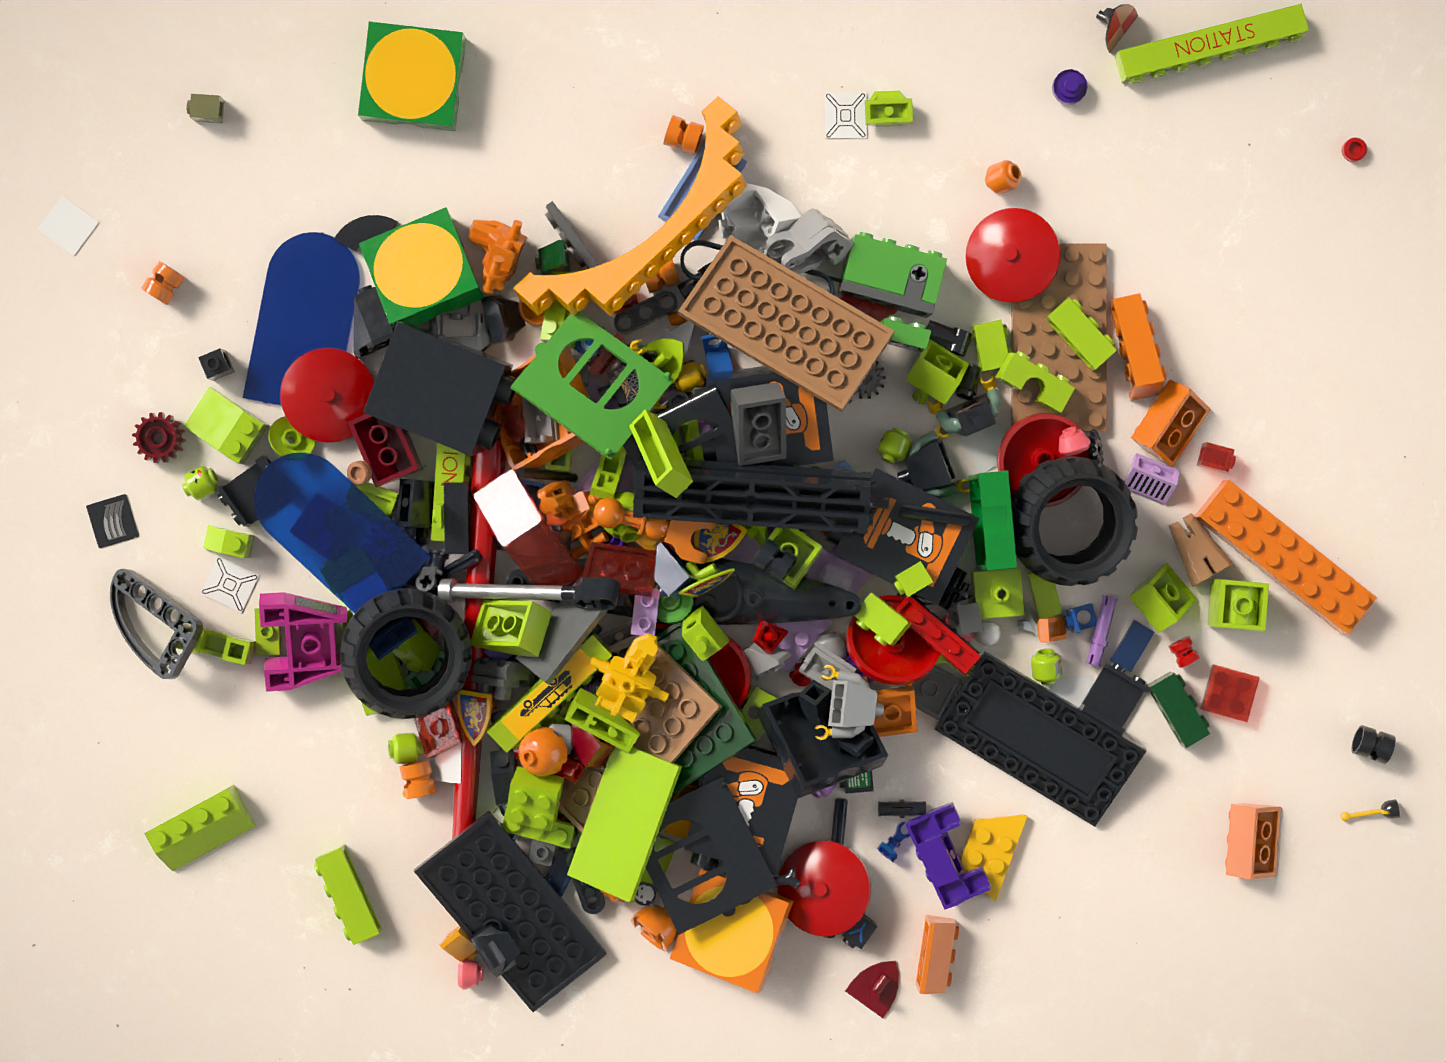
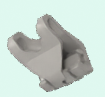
M812 208L788 228L771 235L766 241L765 248L771 257L775 259L782 258L781 265L797 274H801L818 268L827 260H830L833 265L841 262L846 258L847 253L853 246V242L849 239L848 234L831 218ZM783 243V245L774 248L776 244ZM796 261L793 266L789 267L792 262Z

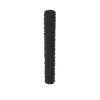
M519 468L517 472L519 477L553 481L567 480L572 483L578 480L576 473Z

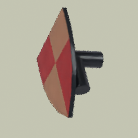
M1121 4L1113 9L1106 8L1104 11L1100 10L1096 15V19L1108 25L1105 42L1109 53L1112 52L1138 17L1136 9L1130 4Z

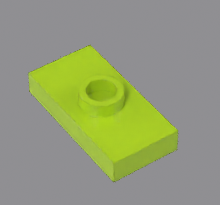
M255 608L256 656L280 655V626L260 627L259 608Z

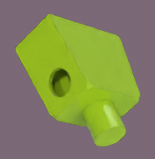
M703 606L696 609L683 620L682 636L701 661L715 654L730 641Z

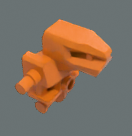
M476 219L471 224L468 240L483 247L487 252L482 261V264L485 265L482 282L485 283L483 291L488 294L494 293V290H503L506 281L509 282L517 270L520 254L528 239L527 236L521 234V221L514 220L512 227L495 220Z
M567 480L552 482L538 490L537 495L541 499L539 509L547 517V521L543 525L549 526L550 523L562 524L563 529L572 530L571 544L580 540L582 545L571 550V555L574 559H579L580 556L587 552L592 553L597 549V546L610 541L605 531H602L596 537H593L591 532L601 527L594 518V508L603 498L590 495V490L575 493L570 482Z

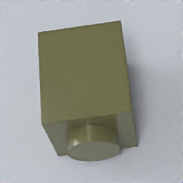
M191 93V99L187 101L186 106L187 114L195 122L223 123L224 99L219 95Z

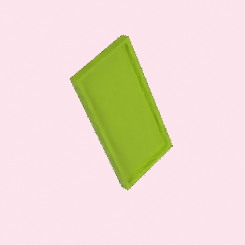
M632 746L629 753L615 747L610 754L567 875L629 903L633 902L682 766Z

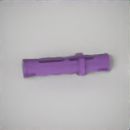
M1103 595L1093 638L1089 640L1091 646L1086 661L1087 664L1101 667L1104 649L1108 647L1109 643L1106 641L1118 598Z

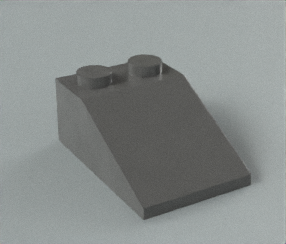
M779 383L732 389L731 412L739 466L785 459L786 397Z

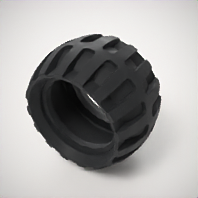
M1065 456L1045 461L1037 465L1032 473H1026L1019 481L1021 484L1017 491L1010 496L1015 553L1021 563L1033 574L1058 585H1088L1097 582L1101 576L1108 577L1117 570L1116 566L1123 559L1126 560L1131 553L1129 548L1132 541L1136 540L1138 527L1135 524V519L1138 517L1137 507L1131 497L1129 488L1113 470L1092 459ZM1077 485L1092 487L1097 492L1103 506V523L1098 536L1086 549L1073 555L1057 556L1048 553L1042 545L1039 533L1040 517L1046 504L1063 489Z
M396 589L373 597L352 616L342 637L340 649L341 667L345 680L353 694L371 710L395 719L422 718L444 708L461 691L471 667L472 645L464 621L457 611L445 600L423 590ZM405 616L423 618L435 625L444 639L445 657L440 670L428 683L415 689L397 690L383 685L371 675L366 661L371 639L376 631L390 620Z

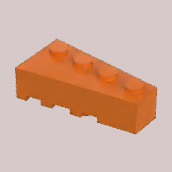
M1141 293L1115 298L1111 302L1110 310L1116 337L1122 338V341H1119V351L1121 358L1127 361L1125 363L1126 372H1124L1126 382L1131 381L1133 388L1132 392L1129 393L1130 401L1157 396L1164 381L1167 379L1165 367L1160 366L1159 358L1161 354L1159 345L1154 344L1152 337L1155 334L1153 324L1148 322L1147 302L1142 300Z

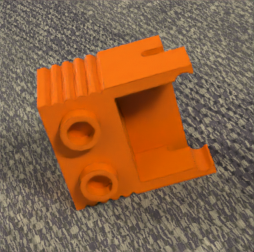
M912 683L907 684L906 687L876 690L877 702L884 705L883 715L881 717L875 716L873 724L879 737L918 732L915 692Z

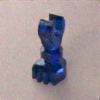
M905 821L897 824L896 831L893 837L890 836L887 839L889 841L887 844L882 841L877 847V850L891 862L897 859V853L894 849L901 846L900 842L903 839L910 837L909 832L906 834L901 832V827L905 824Z

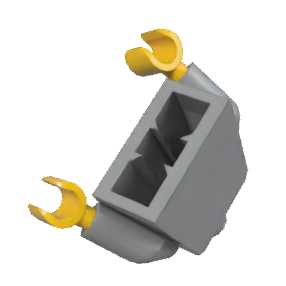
M831 665L823 667V669L831 671V676L821 675L822 680L837 679L833 680L828 726H832V729H827L823 725H817L815 728H824L825 734L821 737H815L819 740H824L828 736H832V738H853L863 732L865 726L873 725L875 716L881 717L883 715L884 705L877 702V692L870 689L869 684L859 674L844 670L837 672Z

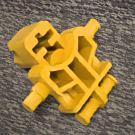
M650 633L639 636L633 641L624 658L614 656L610 663L594 656L592 657L589 665L604 673L602 677L603 682L596 691V695L599 696L595 703L596 706L610 711V715L613 717L618 715L633 723L636 715H639L645 707V700L648 696L663 702L667 700L669 694L654 685L656 676L649 671L658 652L656 636Z

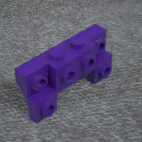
M953 802L910 819L905 824L916 847V855L923 862L926 869V877L929 882H932L944 910L990 891L992 888L983 866L965 871L947 831L962 824Z

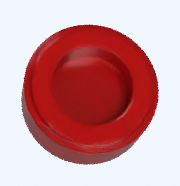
M1350 138L1343 144L1341 152L1347 161L1357 162L1366 155L1367 145L1360 138Z

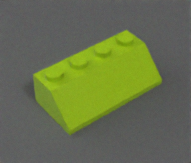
M232 785L144 834L158 858L171 871H174L252 829L256 825L235 786Z

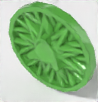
M660 593L657 619L668 624L684 620L692 610L693 596L682 595L676 600L671 597L666 598Z

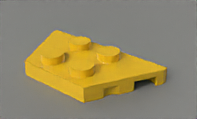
M1025 814L974 819L960 857L966 872L983 866L992 886L991 890L986 893L994 901L997 900L1027 819Z

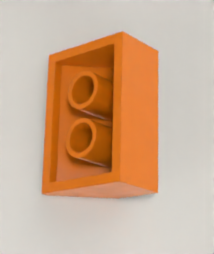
M1169 379L1153 405L1148 409L1140 425L1135 429L1131 439L1142 449L1173 468L1211 409L1190 388Z
M1245 803L1231 804L1229 811V833L1227 835L1228 852L1225 860L1226 875L1246 879L1276 877L1281 806Z
M926 915L915 983L920 994L946 993V987L951 986L952 973L949 972L950 963L954 964L956 950L952 949L953 941L957 940L959 935V926H956V922L952 918Z

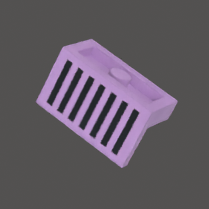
M1136 453L1124 483L1129 490L1166 504L1177 486L1180 470Z

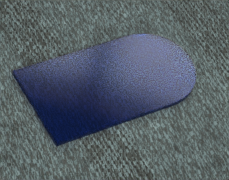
M324 232L298 234L282 243L273 254L267 269L242 398L282 406L280 399L281 384L285 373L296 359L307 352L321 348H334L347 352L354 317V295L358 294L360 286V272L352 252L348 247L335 241L333 236L324 234Z
M298 452L281 456L265 467L257 481L254 492V507L263 528L354 614L373 597L384 592L401 589L431 557L336 466L319 455Z

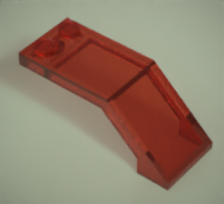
M512 467L473 493L475 500L500 544L533 585L567 586L584 574V569L545 522L529 495L526 484Z

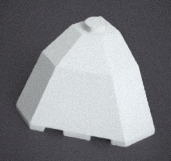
M746 183L747 187L742 194L735 197L727 205L726 209L721 212L722 220H718L721 239L725 238V241H727L729 236L732 235L769 258H773L765 248L767 239L771 235L788 228L801 215L789 200L772 190ZM783 243L776 244L774 248L783 245Z

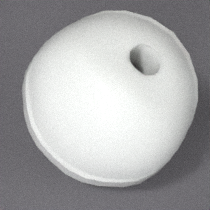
M982 622L984 630L975 633L977 641L984 646L996 644L1000 639V625L994 622Z

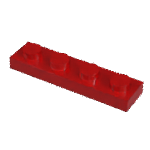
M911 596L906 597L895 609V611L912 623L909 628L962 674L966 675L981 659V656Z

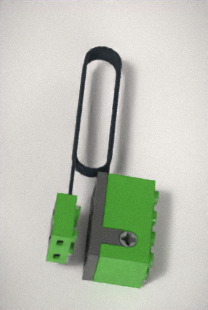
M860 232L859 235L855 234L851 239L853 246L846 255L841 278L832 277L813 269L804 272L824 278L829 284L832 295L835 292L833 281L839 282L837 295L928 318L934 312L947 258H943L942 253L929 250L928 253L919 251V247L906 244L905 247L896 245L897 241L883 238L880 241L873 239L874 235ZM705 240L690 242L684 247L680 256V266L683 273L694 281H699L701 276L690 273L684 264V256L690 248L705 246L720 250L723 245ZM773 259L774 261L781 264L780 260ZM913 272H917L916 276L919 277L918 280L915 279V275L912 274ZM889 316V318H884L880 321V323L894 330V335L889 341V345L919 353L927 349L931 330H927L926 325L912 322V324L908 325L902 323V318Z

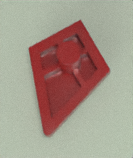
M760 621L753 642L767 654H772L788 634V631L766 621Z

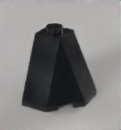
M372 285L359 289V294L354 295L353 353L358 359L388 347L394 332L388 322L376 287L372 288Z

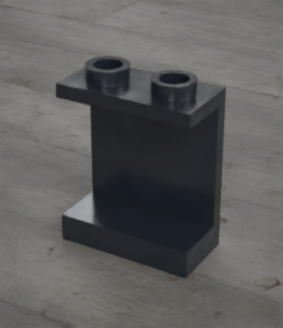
M262 455L255 460L256 464L225 486L220 485L216 488L220 493L217 495L224 506L229 505L233 511L231 516L239 526L241 524L243 527L251 526L294 495L268 456Z
M1105 663L1079 708L1123 734L1125 729L1122 727L1144 692L1148 693L1150 689L1144 686L1146 681L1140 677L1133 675L1131 678L1124 674L1126 669L1120 665L1113 663L1111 666Z

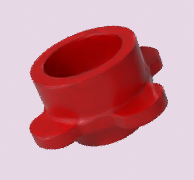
M796 663L795 669L790 671L789 677L797 686L804 687L809 685L811 679L799 671L802 663Z

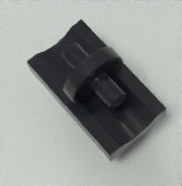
M956 567L938 603L940 607L947 610L951 607L953 601H962L963 598L971 599L972 596L966 593L970 584L963 582L967 572Z

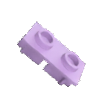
M636 586L631 634L645 635L650 633L655 636L660 595L658 589Z

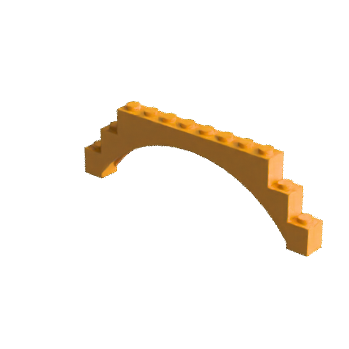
M719 96L702 111L707 132L705 150L699 172L687 197L677 211L657 232L628 253L591 269L560 275H534L530 272L513 288L519 299L538 316L547 310L555 300L573 316L583 310L590 300L595 302L609 316L619 310L625 301L633 294H636L644 283L653 278L663 265L671 261L682 247L688 245L701 229H705L710 221L718 213L723 212L727 205L735 197L740 196L747 187L742 173L733 167L744 156L740 142L731 136L742 125L738 112Z

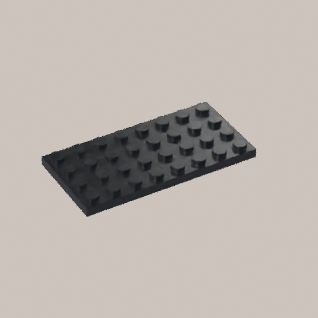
M490 811L483 814L414 869V873L470 939L472 935L490 924L496 930L509 933L521 953L516 959V965L501 974V976L532 1012L539 1009L607 955V951Z

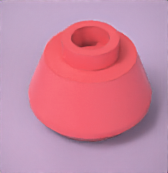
M1076 427L1063 430V434L1059 437V452L1064 456L1082 453L1090 445V439L1081 429H1076Z
M465 958L463 961H459L458 986L462 990L478 986V982L483 981V967H479V962L472 959L468 960Z

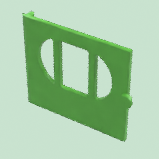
M578 312L575 316L570 314L547 343L541 342L536 345V356L511 385V389L603 456L612 460L632 434L629 425L645 409L651 410L673 379L669 372H662L584 314ZM576 341H593L592 345L567 376L562 378L558 368L561 352L568 345ZM602 346L626 363L627 366L598 403H594L573 388L570 383L598 348ZM635 371L639 383L635 399L620 409H604V406L631 372Z

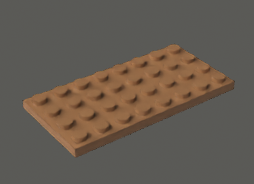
M732 235L729 236L678 310V315L840 412L844 411L894 335V330Z
M1060 243V266L1050 286L1031 300L1011 303L1012 353L1017 354L1019 351L1030 357L1029 361L1035 365L1037 363L1045 365L1050 369V374L1056 377L1059 374L1069 379V385L1075 389L1062 413H1055L1035 401L1040 391L1039 384L1035 379H1028L1021 390L1011 388V427L1027 416L1038 413H1052L1072 421L1083 432H1090L1093 428L1097 432H1106L1107 360L1096 370L1091 371L1045 318L1067 298L1075 299L1083 307L1082 312L1087 318L1092 317L1098 323V330L1102 335L1107 334V243Z
M658 644V652L649 671L656 676L654 685L668 693V698L663 702L648 696L645 700V707L639 715H636L633 723H630L627 719L625 720L640 733L633 745L634 747L674 763L723 706ZM571 750L567 756L579 761L578 756ZM609 757L600 767H585L583 765L582 776L577 782L564 779L559 810L581 833L583 832Z

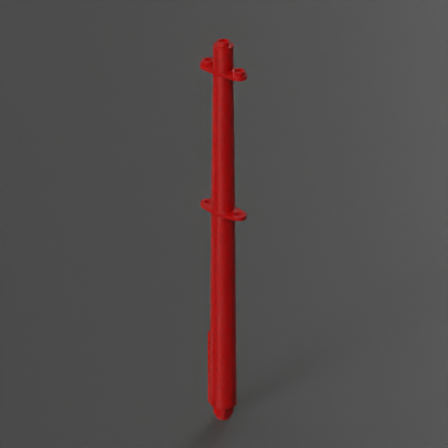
M500 434L491 451L481 448L479 454L473 455L469 548L470 552L474 549L479 550L483 558L466 570V584H494L499 522L502 521L501 506L506 454L501 443ZM465 598L464 623L469 632L470 640L483 600L493 599ZM472 646L471 667L461 690L477 692L478 683L471 682V677L474 675L476 660L489 657L483 648ZM459 715L457 738L462 739L461 783H455L452 839L476 821L482 740L476 746L472 745L463 730Z

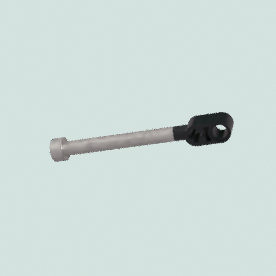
M588 577L577 579L576 586L458 584L455 579H441L438 586V597L447 603H454L457 598L572 600V604L580 609L613 610L617 605L621 584L612 578Z

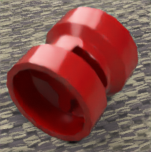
M1190 636L1184 637L1168 646L1171 653L1175 654L1177 658L1176 663L1179 668L1200 659L1198 652L1192 647L1193 642Z

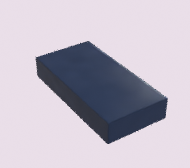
M1133 620L1111 656L1110 661L1131 672L1155 632Z
M559 849L545 878L562 897L571 877L567 875L569 871L566 863L567 852Z

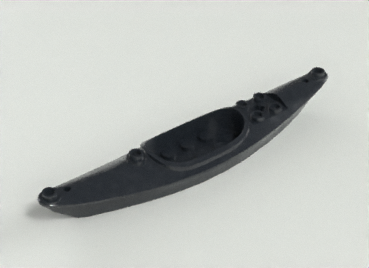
M656 554L603 556L539 564L512 571L507 576L506 582L507 585L573 586L577 579L582 577L612 578L617 580L621 587L616 608L608 610L606 613L633 618L636 586L655 588L658 584L654 580ZM680 558V560H681V561L685 564V566L687 567L686 564H687L688 562H690V561L683 560V559ZM720 558L713 562L696 564L699 571L714 563L718 569V572L714 574L734 568V572L715 588L699 597H693V607L690 614L703 606L717 625L759 624L760 621H766L769 624L835 619L856 615L861 610L862 603L858 595L828 583L803 577L797 587L792 589L784 582L780 584L769 577L768 571L762 572L750 563ZM546 600V601H551V602L559 603L561 600Z

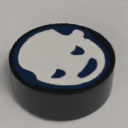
M641 881L634 901L642 906L651 904L656 897L654 885Z

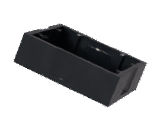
M800 692L791 693L762 704L758 718L798 798L882 767L889 756L873 725L865 726L864 732L872 736L873 743L858 758L846 750L840 753L825 740L817 739L815 736H821L814 730L802 711L798 697Z

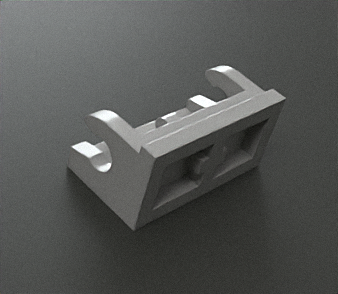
M522 397L525 443L543 445L558 441V422Z
M818 642L799 669L802 674L830 690L833 687V680L837 679L822 680L821 675L831 676V671L823 669L824 666L831 665L837 672L844 670L855 673L856 671L855 667Z

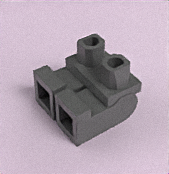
M479 658L474 664V675L471 677V682L478 683L477 692L492 694V697L494 686H496L494 699L510 700L512 687H532L535 684L536 674L520 661Z

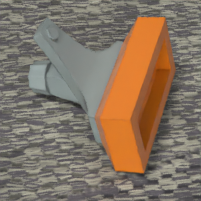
M1028 602L1024 603V610L1028 620L1018 621L1017 626L1019 630H1028L1035 633L1040 643L1067 639L1065 616L1039 619Z

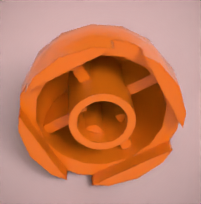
M543 727L531 731L522 739L518 749L521 765L530 774L540 777L549 776L562 770L560 768L566 763L567 747L565 741L561 736L558 737L554 733V729Z
M647 905L631 918L633 926L636 928L639 925L642 928L640 934L658 949L663 947V950L666 951L677 936V930L665 906L662 908L658 905Z

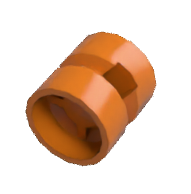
M673 115L663 144L675 149L680 146L682 151L695 155L703 134L704 125L695 122L687 124L685 119Z
M673 259L663 265L658 273L646 282L649 294L661 290L663 285L669 287L680 283Z
M158 261L152 270L153 277H148L141 289L168 305L174 296L173 289L179 288L185 277L163 262Z
M422 760L399 766L402 780L406 781L404 785L406 799L436 793L434 779L429 777L432 773L430 760Z

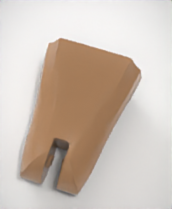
M1190 513L1183 517V521L1190 532L1188 535L1178 521L1169 525V528L1193 587L1212 577L1213 574L1228 568L1233 562L1212 539L1198 519Z

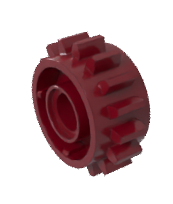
M159 412L158 417H156L155 413H149L148 419L141 417L142 423L140 425L135 424L137 432L132 433V436L136 437V442L133 443V446H138V455L145 454L144 460L150 461L153 457V463L159 464L160 458L164 463H168V457L176 459V452L183 451V448L180 446L181 443L186 442V439L182 438L185 430L179 429L180 421L173 422V415H168L165 418V413ZM161 431L164 439L160 444H157L154 436L157 432Z

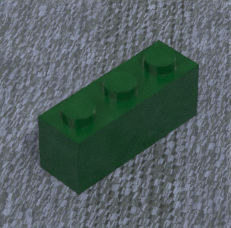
M1168 672L1146 685V687L1150 689L1151 696L1180 745L1188 748L1210 735L1207 729L1210 725L1203 714L1201 716L1196 710L1198 704L1191 694L1187 695L1183 688L1186 684L1180 674L1176 675L1174 672Z

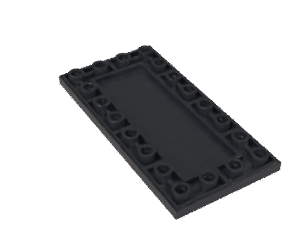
M986 651L983 652L981 659L975 664L934 730L1094 827L1147 752L1146 748Z

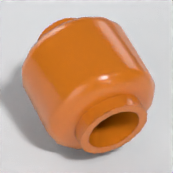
M1009 160L993 164L986 171L985 183L996 194L1011 191L1017 188L1022 176L1020 168Z

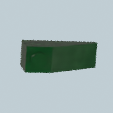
M563 239L538 249L539 256H535L536 269L541 270L542 275H551V272H571L568 248Z

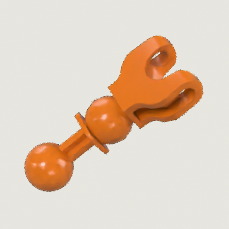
M610 497L601 499L594 508V518L604 528H614L620 523L638 528V535L643 534L646 538L654 541L663 539L664 542L672 544L681 559L700 564L706 563V552L691 544V536L698 529H715L717 523L649 519L648 517L634 518L633 512L624 510L623 505L617 499Z

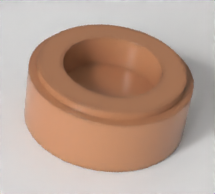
M356 461L348 466L347 476L351 483L362 485L370 481L372 470L365 461Z

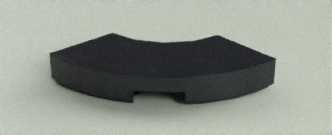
M381 215L359 217L342 227L334 237V240L356 251L360 246L359 243L394 229L398 221Z

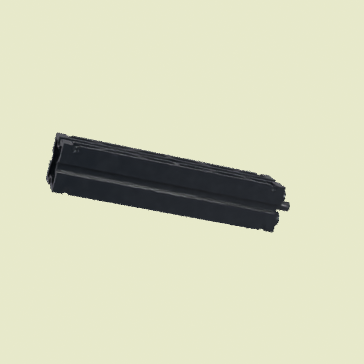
M640 456L634 472V518L648 517L649 519L848 533L855 531L867 534L868 526H873L874 508L889 509V499L875 498L876 480H871L872 472L862 471L857 473L856 471L760 464L739 466L738 463L683 459L693 482L677 498L655 485L643 456Z

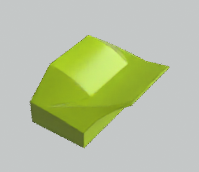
M900 90L874 91L871 98L865 100L866 126H901L913 123L912 98L904 97Z

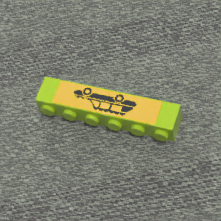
M592 631L550 685L542 679L536 682L488 727L487 733L506 753L511 748L515 751L520 746L524 736L531 731L539 729L542 725L540 722L546 716L551 718L559 710L557 706L564 700L566 702L570 701L577 692L575 690L581 684L586 686L594 678L593 673L597 668L589 665L592 657L594 656L610 663L612 651Z

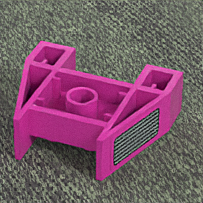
M285 592L260 594V627L285 626L287 657L265 658L264 676L266 692L292 690L342 671L340 653L336 654L334 623L347 622V607Z

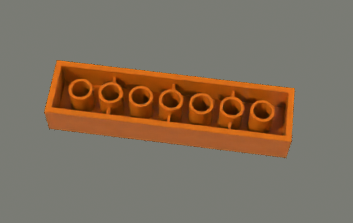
M1223 480L1195 515L1199 522L1340 634L1348 635L1377 599L1375 595L1230 480Z

